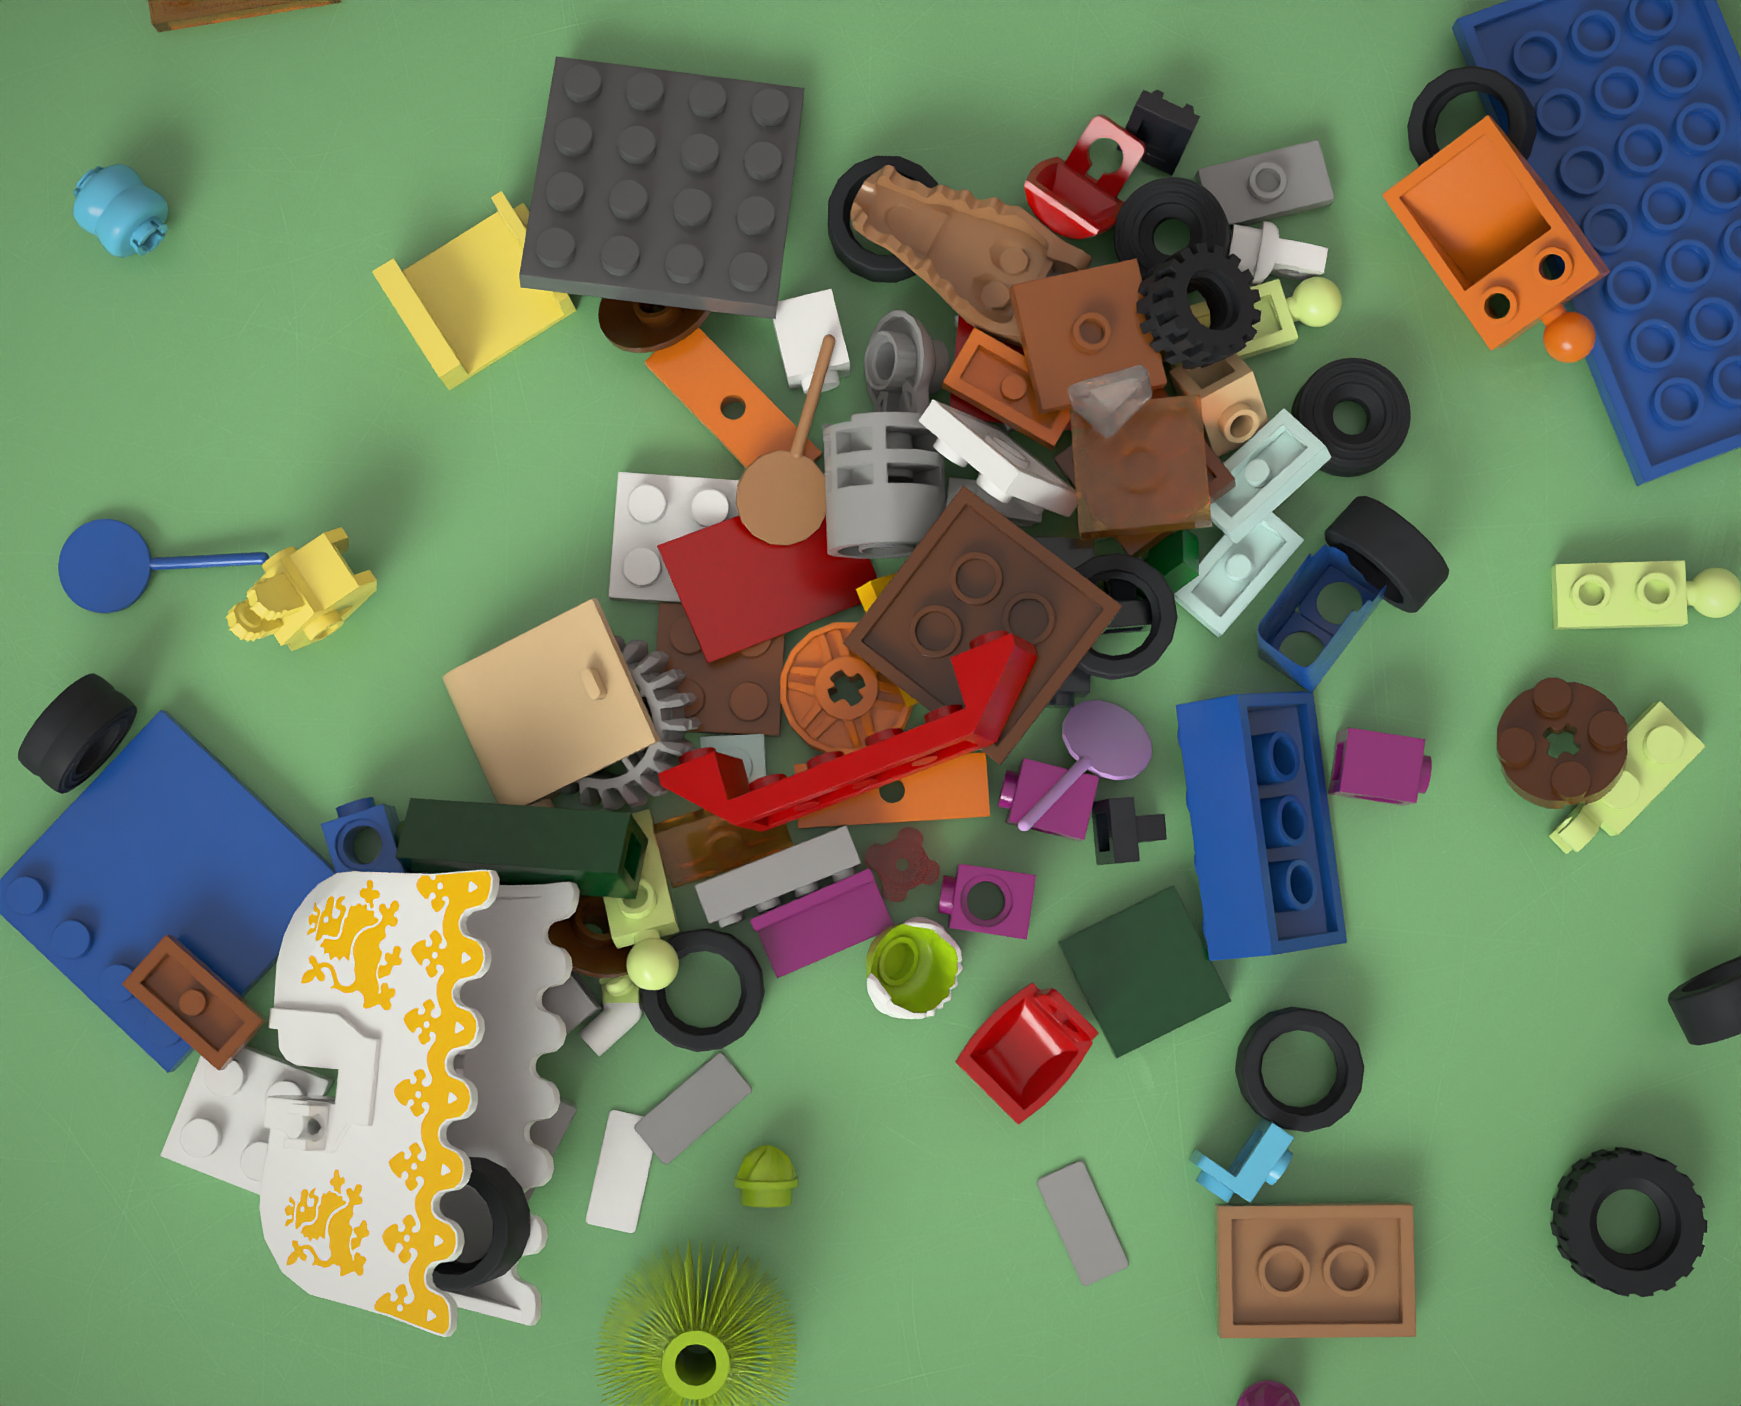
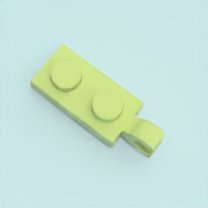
M1661 701L1652 703L1628 727L1627 762L1618 783L1601 799L1585 805V801L1579 803L1549 833L1548 837L1565 854H1568L1572 849L1575 852L1580 851L1596 835L1600 827L1609 836L1619 835L1706 746Z

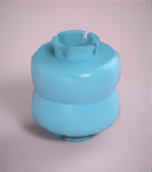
M114 164L106 168L97 166L95 170L92 168L86 172L77 182V189H74V196L76 197L73 206L74 218L82 229L96 235L101 245L111 255L125 258L137 253L143 256L146 252L153 251L164 239V233L168 230L165 224L168 216L167 202L160 193L145 186L140 176L131 167L123 164Z

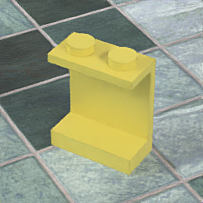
M502 191L491 197L498 212L402 271L393 258L372 271L438 377L449 390L576 312L568 293L520 288L519 272L530 212L524 203L512 208Z

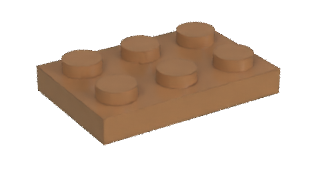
M1409 1202L1215 1203L1217 1335L1220 1338L1416 1337L1413 1204Z

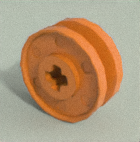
M833 622L809 632L790 651L781 672L780 702L788 722L811 749L821 753L843 751L844 755L866 747L864 740L871 734L890 728H902L904 731L914 706L907 708L896 684L842 644L859 622ZM845 676L850 683L861 680L865 684V687L858 690L859 696L862 699L858 704L850 706L845 699L839 700L836 703L831 700L830 696L838 692L834 684L838 678Z

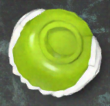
M912 917L904 923L885 927L871 942L866 955L867 991L875 1007L880 1012L894 1018L923 1019L934 1016L936 1009L943 1008L944 1003L951 999V990L958 985L957 976L963 969L960 963L962 956L959 945L946 932L943 926L926 917Z

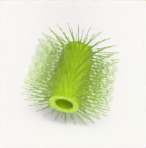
M690 1239L685 1257L686 1261H684L685 1273L677 1243L675 1247L676 1254L674 1252L675 1258L673 1257L674 1263L670 1258L666 1245H664L666 1252L663 1249L664 1254L662 1256L665 1264L661 1258L664 1269L662 1264H659L654 1253H652L660 1268L657 1267L652 1257L651 1259L663 1282L651 1261L652 1268L643 1258L651 1273L643 1262L641 1263L647 1270L650 1278L641 1266L640 1269L656 1291L648 1284L640 1271H638V1274L632 1268L638 1275L636 1278L632 1274L637 1280L635 1282L630 1277L628 1278L624 1275L644 1295L637 1291L629 1282L622 1281L634 1289L644 1301L622 1284L621 1286L634 1297L616 1287L617 1290L625 1294L634 1303L617 1293L614 1294L625 1302L611 1296L622 1306L612 1302L609 1303L625 1313L610 1307L608 1308L615 1313L608 1311L606 1313L623 1321L604 1316L605 1319L611 1322H602V1324L609 1327L602 1326L601 1328L615 1333L599 1332V1334L605 1335L599 1338L619 1342H600L597 1344L607 1346L595 1348V1350L605 1351L596 1354L616 1355L595 1359L610 1360L598 1363V1365L618 1364L596 1369V1371L613 1370L601 1373L600 1375H594V1377L611 1375L599 1379L600 1381L624 1375L607 1383L597 1385V1387L619 1382L604 1389L606 1390L629 1380L631 1381L616 1390L602 1395L605 1396L628 1387L600 1402L627 1393L609 1403L610 1405L636 1391L629 1398L615 1406H620L633 1397L635 1398L625 1406H636L645 1397L647 1398L638 1406H653L654 1403V1406L657 1404L658 1406H685L686 1399H689L688 1406H691L692 1399H694V1406H733L732 1402L735 1406H753L752 1404L759 1406L750 1396L763 1406L766 1405L762 1402L773 1406L761 1395L780 1406L783 1405L772 1398L790 1404L773 1394L772 1392L789 1398L770 1385L787 1392L789 1391L781 1386L794 1389V1387H790L788 1384L774 1378L792 1383L794 1381H790L787 1378L797 1379V1377L787 1373H796L797 1371L779 1366L796 1367V1365L788 1362L798 1361L781 1357H797L796 1354H791L797 1352V1350L788 1348L795 1347L797 1344L775 1343L797 1341V1339L789 1338L796 1334L775 1335L796 1330V1328L782 1330L796 1325V1323L784 1324L794 1320V1318L773 1323L787 1316L794 1315V1313L776 1317L790 1310L788 1309L767 1317L790 1304L767 1312L768 1310L790 1299H784L779 1303L777 1301L772 1306L765 1308L785 1295L779 1298L777 1296L768 1304L757 1309L769 1299L785 1291L782 1290L779 1293L777 1291L766 1300L757 1304L776 1289L774 1288L767 1293L776 1283L769 1288L767 1287L778 1277L766 1284L770 1280L768 1279L751 1295L770 1274L752 1290L755 1284L770 1270L759 1277L753 1284L759 1276L758 1274L750 1283L760 1270L759 1268L752 1276L759 1267V1263L750 1274L760 1259L748 1272L750 1269L748 1268L750 1264L748 1263L750 1258L748 1259L749 1254L736 1274L738 1270L736 1269L738 1266V1246L719 1287L725 1266L726 1244L709 1302L707 1303L715 1239L713 1241L704 1302H701L702 1240L698 1258L697 1295ZM640 1278L649 1286L654 1295L646 1288ZM638 1282L647 1290V1292L641 1288ZM760 1292L754 1299L748 1302L754 1295ZM760 1297L754 1304L748 1307L754 1300ZM642 1312H644V1313L650 1315V1316L653 1317L655 1320L648 1318V1317H647L646 1315H644ZM640 1317H643V1318L647 1319V1320L650 1321L651 1323L645 1322V1321H644L643 1319H641ZM632 1320L643 1323L648 1327L640 1326ZM627 1326L638 1327L646 1332L637 1331ZM764 1329V1330L759 1331V1332H756V1333L747 1334V1333H749V1332H751V1331H754V1330ZM624 1331L635 1332L643 1336H634ZM765 1334L758 1338H750L755 1335ZM622 1338H636L641 1342H633ZM757 1340H771V1341L762 1342V1343H756V1342H754V1341H757ZM604 1343H619V1344H618V1345H611V1344H604ZM636 1344L642 1347H626L624 1345ZM698 1344L707 1347L710 1351L704 1354H695L685 1347ZM762 1345V1346H769V1347H773V1348L759 1349V1348H753V1347ZM775 1345H791V1346H782V1347H781V1346H775ZM604 1349H620V1350H613V1351H612V1350H604ZM639 1350V1351H643V1352L627 1353V1352H619V1351ZM757 1351H766V1352H773V1353H771V1354H757V1353H754V1352H757ZM632 1356H639V1357H640V1358H635V1359H624V1358H628V1357H632ZM621 1357V1358H617V1359H604V1358ZM755 1357H764L771 1360H758ZM637 1361H645V1362L638 1363V1364H632V1363H635V1362H637ZM752 1362H760L769 1367L759 1366ZM648 1365L640 1369L630 1370L638 1366ZM750 1367H757L770 1373L756 1371ZM625 1369V1370H623V1371H621V1372L610 1373V1372H614V1371H618V1370ZM750 1373H756V1374L760 1375V1376L763 1377V1378L754 1376V1375H752V1374H750ZM740 1378H742V1379L748 1381V1382L751 1383L754 1387H752V1386H750L749 1384L745 1383V1382H744L743 1380H741Z

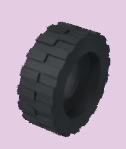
M1615 1147L1614 1151L1601 1149L1592 1152V1156L1586 1160L1579 1159L1571 1166L1573 1170L1567 1177L1563 1176L1558 1183L1559 1191L1556 1199L1552 1198L1550 1209L1553 1211V1222H1550L1552 1235L1557 1237L1559 1246L1556 1247L1562 1258L1570 1261L1572 1264L1571 1268L1591 1283L1617 1295L1629 1297V1294H1636L1640 1297L1654 1296L1653 1292L1659 1290L1668 1291L1677 1286L1675 1282L1681 1277L1687 1278L1694 1269L1692 1265L1697 1256L1701 1257L1705 1247L1702 1244L1704 1233H1707V1220L1704 1219L1702 1208H1705L1702 1197L1695 1193L1692 1187L1695 1184L1686 1174L1678 1172L1676 1170L1677 1166L1668 1160L1630 1148ZM1623 1189L1638 1190L1647 1195L1656 1206L1659 1215V1229L1653 1242L1642 1251L1631 1254L1619 1253L1608 1247L1599 1235L1597 1228V1214L1602 1202L1612 1193Z

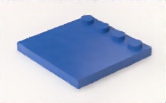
M160 710L0 879V914L169 1073L175 1071L194 1049L122 985L125 979L165 935H173L244 998L277 962L284 934L295 911L319 883L333 876L336 872L334 867L169 712Z

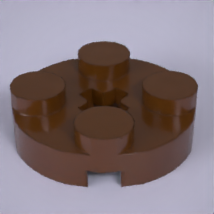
M1546 678L1537 683L1534 688L1526 690L1517 696L1502 714L1497 727V758L1506 782L1525 800L1548 809H1563L1564 805H1576L1584 801L1585 805L1604 797L1621 778L1627 762L1628 725L1613 702L1598 690L1584 684L1566 682L1560 678ZM1563 732L1574 735L1573 744L1579 748L1575 755L1562 752L1558 758H1554L1548 754L1550 742L1546 738L1552 733L1560 735Z

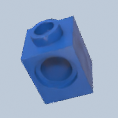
M367 797L337 807L338 818L321 824L336 873L352 871L409 873L395 858L398 848L395 832L400 823L395 806L386 804L376 806L374 798ZM372 827L381 837L382 849L374 861L364 864L355 855L354 841L362 830Z

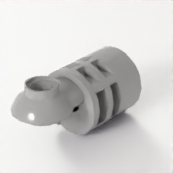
M892 310L878 322L871 334L865 353L864 371L866 385L874 404V412L852 414L851 421L834 425H822L827 553L836 557L859 559L909 557L946 509L944 456L933 447L938 437L921 424L919 419L930 405L929 394H935L940 391L942 382L948 374V350L941 340L931 338L926 327L913 315L905 310Z

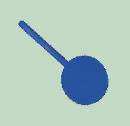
M99 519L80 526L69 536L59 556L58 572L65 593L75 604L95 613H114L128 608L142 596L149 584L152 570L263 565L269 559V555L266 552L152 558L148 544L136 529L121 521Z

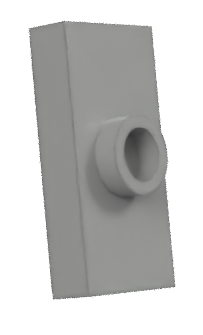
M1319 139L1200 168L1195 175L1197 183L1209 190L1220 203L1227 217L1230 230L1233 224L1248 226L1329 206L1335 199Z

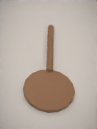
M831 334L823 338L791 451L776 450L760 455L745 468L737 484L736 506L741 522L752 535L769 544L791 545L806 540L820 527L826 516L825 475L813 460L803 455L835 345V337Z

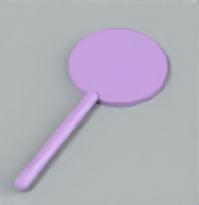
M1101 700L1083 701L1071 708L1062 723V739L1068 752L1077 762L1019 820L1018 828L1021 831H1028L1086 770L1097 776L1112 780L1132 779L1142 773L1152 757V741L1140 721L1122 707Z

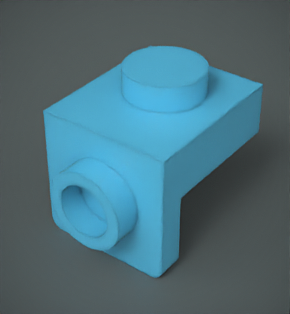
M1262 1117L1227 1170L1195 1149L1189 1160L1202 1169L1195 1181L1227 1203L1234 1193H1237L1251 1203L1264 1182L1273 1185L1288 1167L1293 1153L1287 1150L1294 1137Z

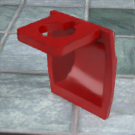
M1103 114L1096 115L1089 122L1066 161L1057 156L1041 161L1032 168L1024 182V190L1029 207L1046 227L1068 238L1083 240L1108 231L1115 225L1117 215L1124 204L1117 196L1146 152L1145 143ZM1099 138L1115 140L1123 151L1121 167L1114 172H1104L1100 179L1096 180L1088 174L1089 169L1093 165L1090 159L1091 145Z
M1032 982L1004 1002L982 1023L964 1046L955 1063L1019 1125L1043 1107L1064 1086L1093 1044L1092 1040L1099 1033L1054 988L1040 990Z

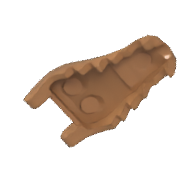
M885 165L864 181L853 201L850 218L855 230L869 241L886 248L896 255L905 265L939 293L948 305L967 323L994 339L1021 348L1023 347L1009 294L1010 287L1013 284L1051 277L1054 272L1065 274L1088 269L1092 262V257L1089 254L1060 239L1020 206L1007 205L996 197L980 200L975 198L969 190H953L941 184L928 188L919 181H913L902 176L891 165Z

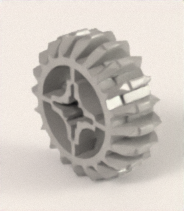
M621 636L614 637L634 682L641 689L639 693L650 717L652 715L654 727L661 741L622 759V762L629 771L626 774L617 775L602 769L559 790L566 795L579 791L580 804L594 806L602 801L603 807L606 810L622 809L625 802L632 808L643 806L648 801V793L653 797L666 794L668 789L661 786L658 773L680 765L677 755L682 756L686 752L697 749L691 741L684 739L685 731L698 729L701 724L697 718H686L684 707L692 705L698 697L692 692L678 693L677 687L683 682L686 673L681 669H672L665 672L669 655L664 651H653L648 655V643L636 639L630 640L626 645Z

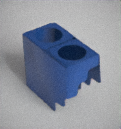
M1327 544L1323 545L1312 557L1311 553L1307 556L1259 623L1257 629L1258 657L1312 693L1381 602L1387 585L1380 591L1364 579V575L1351 565L1348 556L1343 551L1335 547H1327ZM1335 582H1345L1352 585L1358 590L1362 598V607L1359 611L1355 612V609H1353L1342 624H1332L1321 617L1317 609L1319 593L1324 587ZM1298 605H1299V612H1300V614L1295 611V609L1298 607ZM1301 631L1312 633L1320 639L1324 646V649L1315 661L1307 667L1296 664L1279 652L1284 639L1292 633Z

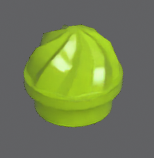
M762 1145L744 1155L738 1174L734 1177V1186L740 1188V1204L743 1206L763 1208L784 1207L792 1204V1188L799 1186V1177L796 1176L794 1166L788 1155L772 1145Z

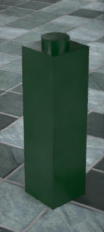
M410 798L405 820L399 823L395 832V840L398 846L395 858L409 873L436 874L471 870H494L500 879L499 885H543L573 882L577 884L580 890L579 895L636 899L648 838L632 814L627 812Z

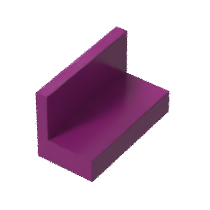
M870 868L750 919L754 931L758 932L777 978L875 937L885 927L894 925Z

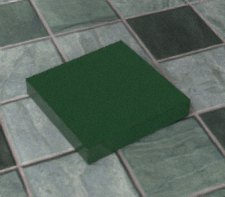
M1170 886L1058 942L1115 1058H1119L1231 1002L1212 961H1209V955L1174 886Z

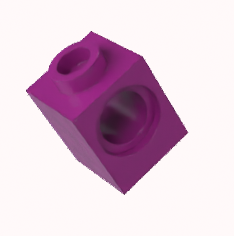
M1350 727L1338 731L1336 734L1328 794L1401 806L1417 803L1418 793L1425 794L1428 789L1432 771L1431 756L1423 755L1426 739Z
M1024 758L1020 761L1018 772L1006 770L997 806L1009 809L1005 823L1018 826L1019 820L1069 769ZM1083 773L1030 829L1075 841L1085 840L1099 776Z
M959 863L956 867L955 876L943 875L938 913L949 915L948 928L1027 940L1036 875ZM979 882L994 884L998 887L1003 897L1000 912L988 920L975 917L967 906V895L970 889Z

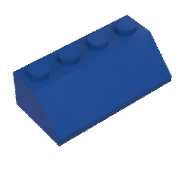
M1313 692L1234 694L1176 705L1178 720L1177 738L1182 750L1187 788L1186 805L1191 818L1195 849L1194 866L1199 879L1203 909L1202 927L1207 940L1209 961L1270 956L1347 943Z

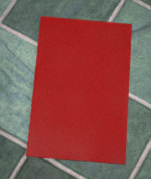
M740 516L657 545L707 664L860 605L862 603L856 589L871 580L877 579L870 559L836 557L827 553L826 516L820 527L806 540L791 545L769 544L755 537L741 522Z

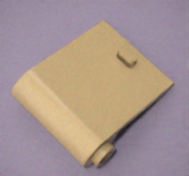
M592 598L456 667L442 677L497 804L555 808L552 799L562 794L559 790L661 741L597 598Z

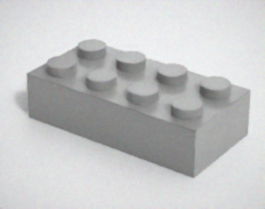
M843 826L694 886L709 924L719 922L720 927L724 928L744 920L743 911L756 907L758 913H762L782 905L781 896L794 892L796 898H800L819 890L817 882L832 877L834 883L857 874L854 867L861 865V861L847 826Z

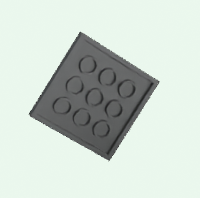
M556 56L519 272L520 288L776 319L805 88Z

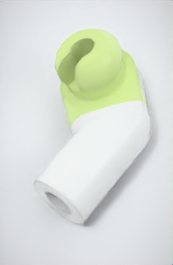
M628 974L615 978H599L603 1011L578 1033L599 1057L642 1017L641 988L631 980Z

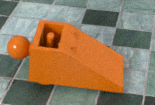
M1490 115L1484 117L1382 194L1491 351L1505 347L1540 321L1545 325L1543 333L1544 347L1547 353L1555 360L1563 363H1574L1584 359L1592 351L1596 340V332L1592 322L1580 313L1567 312L1563 305L1609 274L1610 270L1574 219ZM1551 254L1559 255L1565 263L1564 273L1556 280L1550 279L1543 272V262ZM1496 293L1504 294L1510 302V310L1503 318H1499L1489 304L1491 297Z

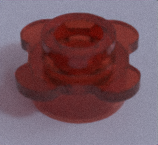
M903 828L899 831L896 839L885 845L873 844L866 852L865 862L869 868L877 871L883 883L882 894L889 901L900 902L906 898L909 890L920 884L932 885L939 877V865L928 858L922 847L923 835L915 828ZM901 858L906 859L909 863L905 871H900L896 867V862Z

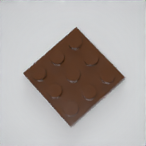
M963 485L842 644L929 711L954 704L962 705L963 709L965 708L950 657L970 650L969 642L974 638L988 632L1005 630L1008 634L1013 633L1034 644L1038 657L997 742L980 749L999 765H1002L1123 606Z

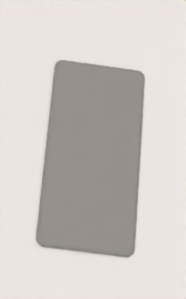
M718 1053L637 1122L634 1129L663 1164H669L749 1095L752 1089L722 1053Z
M1082 1161L1075 1162L1037 1181L1038 1188L1082 1285L1088 1286L1128 1267V1260Z

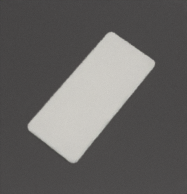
M617 1110L610 1111L586 1215V1222L588 1224L628 1233L636 1231L653 1154L650 1147L634 1129L635 1124L644 1116Z

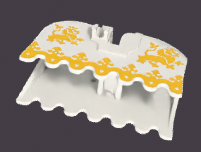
M471 870L436 874L359 871L336 873L319 883L307 895L295 911L286 929L277 959L274 1008H270L268 1027L278 1029L279 1050L287 1061L298 1066L338 1069L336 1096L273 1095L267 1097L264 1128H271L261 1176L259 1207L264 1239L282 1273L308 1294L382 1314L442 1337L452 1336L457 1329V1307L528 1326L536 1325L541 1318V1294L535 1285L520 1278L517 1272L518 1262L505 1275L465 1291H448L437 1288L433 1282L432 1274L434 1268L440 1263L454 1260L461 1263H472L481 1259L488 1252L492 1241L493 1220L487 1203L474 1188L467 1185L472 1172L469 1157L487 1158L505 1167L522 1186L524 1194L530 1188L544 1186L552 1177L554 1171L553 1157L547 1149L532 1142L529 1132L531 1126L536 1121L549 1119L557 1112L560 1104V1094L553 1082L538 1075L536 1072V1062L542 1054L557 1051L564 1044L567 1033L565 1023L561 1017L547 1011L543 1007L542 996L548 988L563 985L570 978L573 966L571 956L566 949L553 945L550 942L548 931L554 922L569 919L576 912L580 890L577 884L573 882L543 885H499L500 879L494 870ZM531 1212L530 1236L522 1257L539 1253L545 1247L548 1238L547 1225L541 1217Z

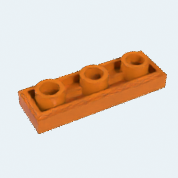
M700 328L677 344L655 351L645 361L646 367L745 468L760 455L776 450L791 451L797 427ZM732 402H738L746 408L744 414L734 420L726 418L723 415L725 406ZM807 438L803 455L816 463L822 457V452Z
M984 752L968 753L897 780L904 788V796L898 802L889 803L883 800L879 793V787L798 818V829L990 817L986 754ZM806 763L794 764L795 774L807 770Z

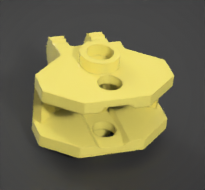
M342 527L324 532L297 550L294 546L285 548L263 563L262 569L265 574L246 592L248 599H245L242 603L240 601L228 611L229 614L226 618L230 627L229 631H232L240 640L245 639L247 642L274 634L281 646L287 644L291 651L320 641L338 630L344 624V621L377 591V580L370 569L354 575L342 557L349 549V537Z

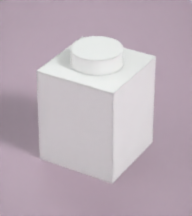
M832 289L778 301L776 319H772L789 390L803 387L804 393H808L823 338L828 334L835 337V345L821 392L838 387L841 384L839 378L850 375V361Z

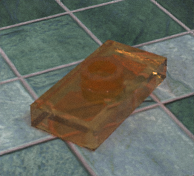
M703 808L652 824L653 834L672 888L750 864L793 847L787 823L760 832L735 826Z

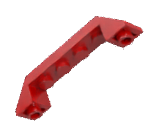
M1005 630L988 632L974 638L969 642L970 650L950 657L964 701V709L959 704L940 707L924 716L925 724L905 732H903L902 728H890L876 732L865 738L866 747L844 755L843 751H832L817 755L806 762L807 770L786 777L785 774H772L749 783L742 759L716 752V749L713 747H704L684 753L678 758L680 765L658 773L660 784L662 787L735 826L760 832L767 831L996 743L1038 657L1034 644L1013 633L1008 634Z

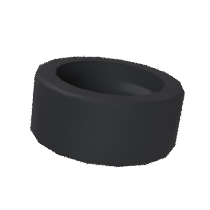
M1473 65L1448 70L1429 82L1413 103L1407 125L1409 149L1418 166H1421L1440 151L1436 142L1435 128L1441 111L1449 101L1460 94L1474 91L1490 94L1501 102L1508 115L1509 131L1507 137L1527 161L1531 155L1537 129L1535 110L1525 91L1496 70Z
M874 156L854 164L837 180L828 200V236L837 258L852 273L872 282L897 283L917 274L896 255H877L864 249L854 238L850 228V211L853 201L864 181L885 165L895 167L896 171L902 176L913 181H919L928 188L938 186V182L921 165L901 156Z
M1356 497L1325 531V541L1328 546L1343 551L1348 556L1351 565L1364 575V579L1380 591L1387 585L1383 600L1407 613L1418 612L1448 578L1449 568L1433 544L1400 514L1371 497Z
M1120 553L1095 556L1074 568L1093 584L1115 578L1131 582L1144 592L1151 603L1153 615L1150 634L1141 646L1127 654L1114 656L1099 653L1091 648L1077 667L1087 675L1115 680L1136 676L1154 665L1172 642L1178 618L1174 593L1161 572L1141 558Z
M710 928L684 931L667 940L666 942L676 951L679 960L690 953L701 951L719 954L728 960L740 977L741 996L738 1007L729 1019L717 1026L698 1028L685 1024L673 1014L667 1003L665 988L660 990H645L641 988L643 1011L655 1032L672 1045L695 1052L722 1049L743 1037L759 1016L765 994L762 968L751 949L732 934Z
M1741 956L1691 978L1669 993L1668 1003L1689 1044L1700 1046L1741 1034Z
M1291 1006L1268 1012L1249 1027L1238 1046L1235 1073L1242 1096L1256 1114L1282 1129L1311 1132L1332 1126L1350 1112L1362 1090L1364 1063L1358 1042L1343 1023L1322 1011ZM1296 1030L1312 1032L1324 1039L1333 1051L1337 1065L1335 1083L1328 1095L1316 1104L1305 1107L1288 1106L1275 1099L1266 1088L1261 1072L1263 1055L1270 1043L1280 1035Z
M469 1157L472 1172L467 1185L474 1188L486 1201L493 1220L490 1247L481 1259L472 1263H461L454 1260L438 1264L434 1268L432 1276L435 1286L441 1290L465 1291L505 1275L522 1257L529 1239L530 1208L522 1186L505 1167L487 1158Z

